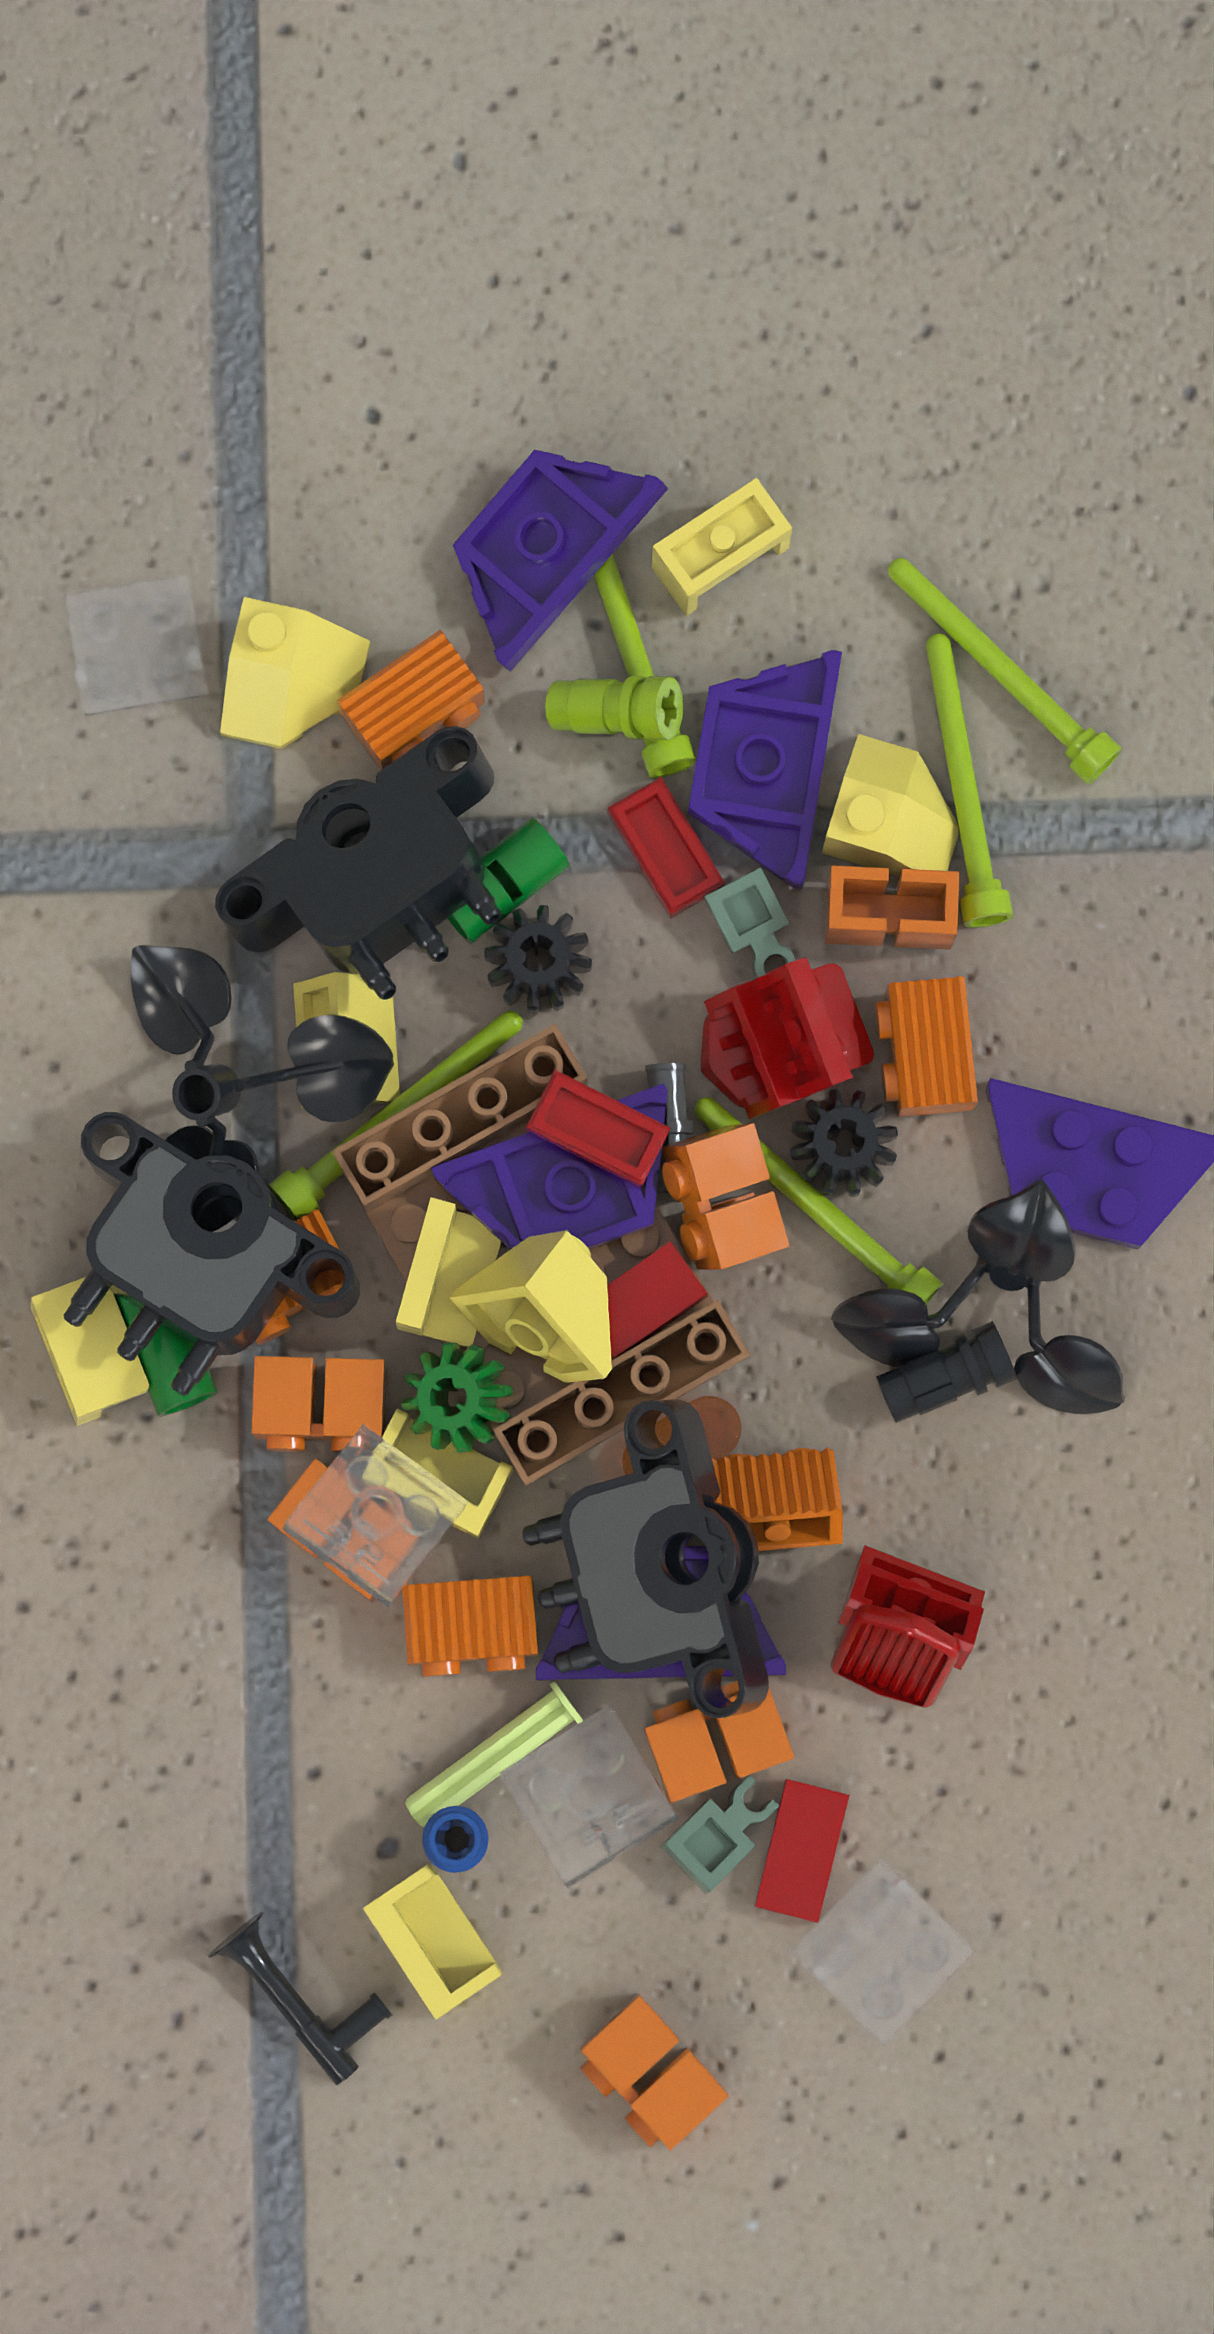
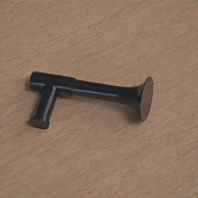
M261 1912L230 1934L208 1957L220 1955L228 1957L241 1965L256 1980L296 2031L295 2035L334 2084L338 2085L351 2076L359 2067L347 2052V2049L382 2020L390 2018L392 2013L374 1992L369 1996L370 1999L334 2029L330 2030L320 2016L313 2013L265 1950L259 1935V1920L263 1915Z

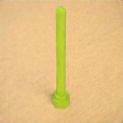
M612 554L595 573L594 577L628 677L644 676L647 678L654 676ZM680 729L671 740L643 738L646 747L641 751L650 778L668 777L685 771L696 763L690 739L687 735H681Z
M895 558L890 562L888 566L889 577L1068 748L1065 755L1072 761L1069 768L1089 785L1108 769L1122 752L1123 748L1105 731L1098 734L1092 727L1086 730L1083 729L907 559Z
M936 633L928 638L926 651L969 884L964 886L965 896L960 899L964 926L968 928L994 926L1007 922L1014 917L1009 891L1002 889L1001 880L994 879L951 643L946 635Z
M513 1010L503 1012L334 1149L469 1073L520 1032L523 1027L521 1015ZM331 1150L307 1170L303 1166L294 1173L287 1169L268 1184V1187L282 1207L296 1221L300 1217L320 1209L317 1202L326 1196L323 1189L340 1177L343 1171Z
M703 1097L695 1104L694 1112L696 1117L711 1131L728 1125L742 1124L711 1097ZM759 1139L770 1176L769 1182L887 1284L888 1287L886 1289H899L914 1293L922 1298L926 1305L941 1288L943 1282L924 1266L918 1270L911 1263H908L906 1266L901 1264L813 1185L805 1182L796 1170Z

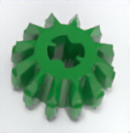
M448 1342L443 1344L440 1357L433 1352L421 1354L419 1356L420 1364L426 1375L409 1372L404 1377L405 1382L409 1386L418 1389L417 1397H407L400 1404L404 1410H419L421 1413L411 1425L413 1433L425 1434L431 1431L430 1446L432 1448L444 1450L452 1441L458 1453L470 1452L474 1444V1437L481 1443H491L495 1439V1434L488 1420L505 1423L510 1418V1413L506 1409L497 1406V1398H507L513 1394L514 1390L511 1385H495L493 1382L501 1375L504 1369L503 1364L497 1360L483 1364L484 1348L478 1345H470L462 1353L458 1343ZM458 1389H465L467 1394L466 1404L458 1403L457 1406H450L448 1402L449 1391L457 1392Z

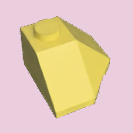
M244 597L229 656L220 729L221 736L283 749L303 737V732L333 714L337 716L340 714L337 700L362 683L371 646L370 640L306 610Z
M858 734L829 824L822 854L865 867L889 868V874L898 877L902 869L948 871L960 832L959 825L919 752Z
M567 1230L526 1238L457 1287L449 1297L488 1343L509 1354H512L518 1346L532 1355L547 1360L544 1364V1372L565 1383L604 1379L612 1370L607 1276L591 1259L588 1247L581 1240L572 1236Z

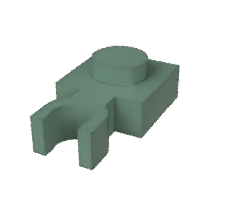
M761 867L703 896L731 953L749 945L753 953L752 969L756 978L766 974L764 962L770 955L777 954L781 956L786 964L796 960L791 950L779 944L773 932L790 923Z
M751 1775L746 1776L731 1791L728 1797V1805L723 1811L711 1798L706 1800L660 1846L705 1894L711 1892L756 1846L742 1831L748 1825L764 1821L779 1807L776 1801L772 1799L759 1812H752L746 1808L743 1801L744 1793L756 1782Z

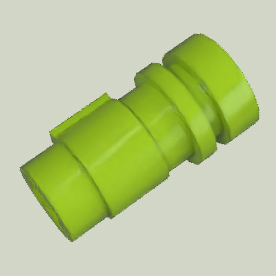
M630 676L625 682H620L616 679L579 678L575 681L556 680L552 682L548 689L545 710L548 724L556 731L611 735L623 732L630 739L671 740L678 733L682 722L683 696L680 685L675 678L670 676H650L647 678L644 676Z

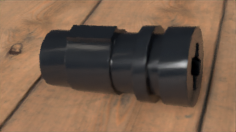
M993 1321L972 1329L974 1336L966 1339L964 1333L953 1337V1345L938 1350V1352H928L899 1364L898 1368L876 1376L895 1423L917 1414L923 1415L952 1403L957 1400V1397L975 1391L976 1395L979 1396L988 1392L986 1385L994 1383L996 1388L1017 1380L1010 1357Z

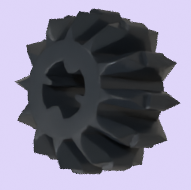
M540 905L538 907L537 922L532 923L528 922L525 912L518 908L512 912L514 925L517 929L515 932L502 924H496L493 928V936L503 946L485 948V961L501 965L488 974V982L492 987L510 983L503 995V1001L508 1006L515 1004L524 993L528 995L527 1011L529 1014L538 1013L540 1008L539 997L548 996L551 1007L555 1011H559L564 1008L563 996L559 990L561 987L577 996L584 990L583 983L573 973L583 974L590 972L592 969L591 958L576 954L588 946V936L584 932L566 936L573 924V917L568 913L560 916L552 926L549 924L548 906ZM538 948L549 950V964L551 966L549 969L543 971L540 964L538 965V972L527 969L526 952L533 949L535 955H538Z
M831 1089L827 1095L828 1112L819 1102L811 1099L805 1104L804 1109L813 1123L804 1120L793 1122L791 1132L808 1142L793 1146L790 1150L791 1159L799 1161L813 1159L805 1167L801 1177L805 1182H810L821 1172L827 1175L822 1191L824 1195L832 1196L837 1187L838 1179H845L848 1195L850 1197H857L861 1192L859 1174L869 1184L877 1187L882 1183L884 1177L874 1163L892 1166L896 1161L897 1154L879 1144L895 1140L898 1136L897 1127L888 1125L876 1128L875 1125L882 1120L887 1112V1108L880 1103L875 1105L867 1114L861 1111L865 1101V1092L861 1090L855 1091L849 1107L843 1106L839 1090ZM841 1129L848 1130L853 1133L852 1143L860 1147L861 1150L856 1153L851 1148L847 1157L839 1156L834 1153L836 1143L827 1139V1136L832 1133L837 1138Z

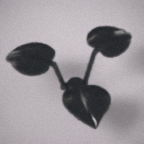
M140 945L132 950L130 968L132 993L140 1022L149 1038L162 1050L175 1055L190 1052L201 1039L193 1059L186 1061L185 1071L176 1078L172 1088V1098L177 1110L186 1118L196 1120L197 1125L178 1129L165 1140L195 1160L205 1156L228 1155L248 1163L259 1174L257 1157L253 1149L242 1141L225 1140L226 1127L215 1118V1116L223 1115L233 1110L243 1090L297 1079L296 1093L303 1108L316 1118L333 1123L356 1118L364 1113L378 1097L394 1066L393 1053L385 1040L374 1029L356 1019L342 1015H321L302 1022L290 1033L288 1051L295 1067L238 1079L233 1070L225 1065H204L215 1041L214 1034L209 1027L216 1026L224 1021L231 1008V986L226 972L213 957L192 948ZM220 1198L211 1202L203 1210L200 1217V1227L209 1232L221 1229L241 1214L242 1204L231 1198Z
M1042 1179L1014 1195L987 1204L973 1215L967 1232L968 1240L974 1251L979 1255L976 1265L937 1313L928 1315L925 1302L914 1293L899 1289H877L858 1294L843 1301L834 1309L830 1319L833 1321L834 1327L862 1353L882 1364L899 1367V1364L925 1353L938 1352L940 1339L934 1329L946 1323L985 1273H989L993 1284L1000 1289L1019 1291L1024 1287L1027 1288L1029 1343L1034 1351L1020 1355L1016 1359L1014 1371L1018 1382L1032 1398L1049 1408L1073 1414L1105 1412L1119 1407L1125 1401L1123 1375L1120 1366L1111 1353L1102 1345L1091 1339L1075 1335L1057 1336L1048 1343L1042 1338L1039 1290L1041 1281H1055L1065 1276L1071 1270L1076 1254L1073 1234L1066 1215L1054 1194Z

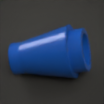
M449 1806L437 1811L426 1823L422 1838L423 1848L428 1859L439 1869L452 1873L464 1872L476 1866L484 1857L488 1847V1831L481 1817L471 1809L462 1806ZM453 1826L463 1827L469 1835L468 1846L463 1848L461 1852H454L445 1844V1834Z

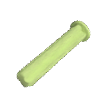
M555 1680L549 1683L552 1688L550 1693L406 1799V1807L418 1825L425 1828L428 1820L437 1811L449 1806H459L572 1721L575 1720L579 1726L585 1722Z

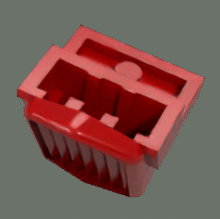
M807 957L784 964L754 980L736 985L703 1001L708 1015L705 1017L703 1024L701 1072L730 1101L740 1108H745L749 1120L853 1078L852 1070L865 1066L873 1060V1047L844 972L837 964L829 963L811 970Z
M864 1545L838 1623L845 1625V1628L831 1661L833 1672L879 1696L921 1708L932 1706L953 1667L961 1670L973 1650L984 1608H981L985 1591Z

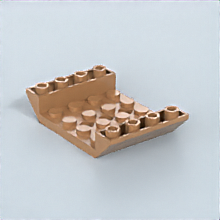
M556 1024L332 1150L367 1217L406 1283L430 1198L456 1204V1211L472 1215L435 1180L431 1168L528 1133L525 1128L554 1070L588 1086L587 1076ZM655 1204L652 1227L590 1249L591 1259L607 1276L608 1285L671 1241L708 1293V1297L638 1346L612 1360V1370L606 1378L565 1383L544 1372V1364L547 1360L532 1355L518 1346L512 1354H509L488 1343L478 1330L476 1332L473 1345L484 1348L483 1364L497 1360L504 1366L501 1375L493 1381L494 1384L511 1385L514 1390L513 1394L507 1398H497V1406L506 1409L510 1413L509 1420L505 1423L488 1421L493 1428L495 1438L525 1486L624 1430L626 1417L635 1405L643 1401L678 1399L751 1356L719 1300L713 1301L657 1204ZM502 1242L497 1259L509 1251ZM459 1346L462 1353H464L467 1348Z

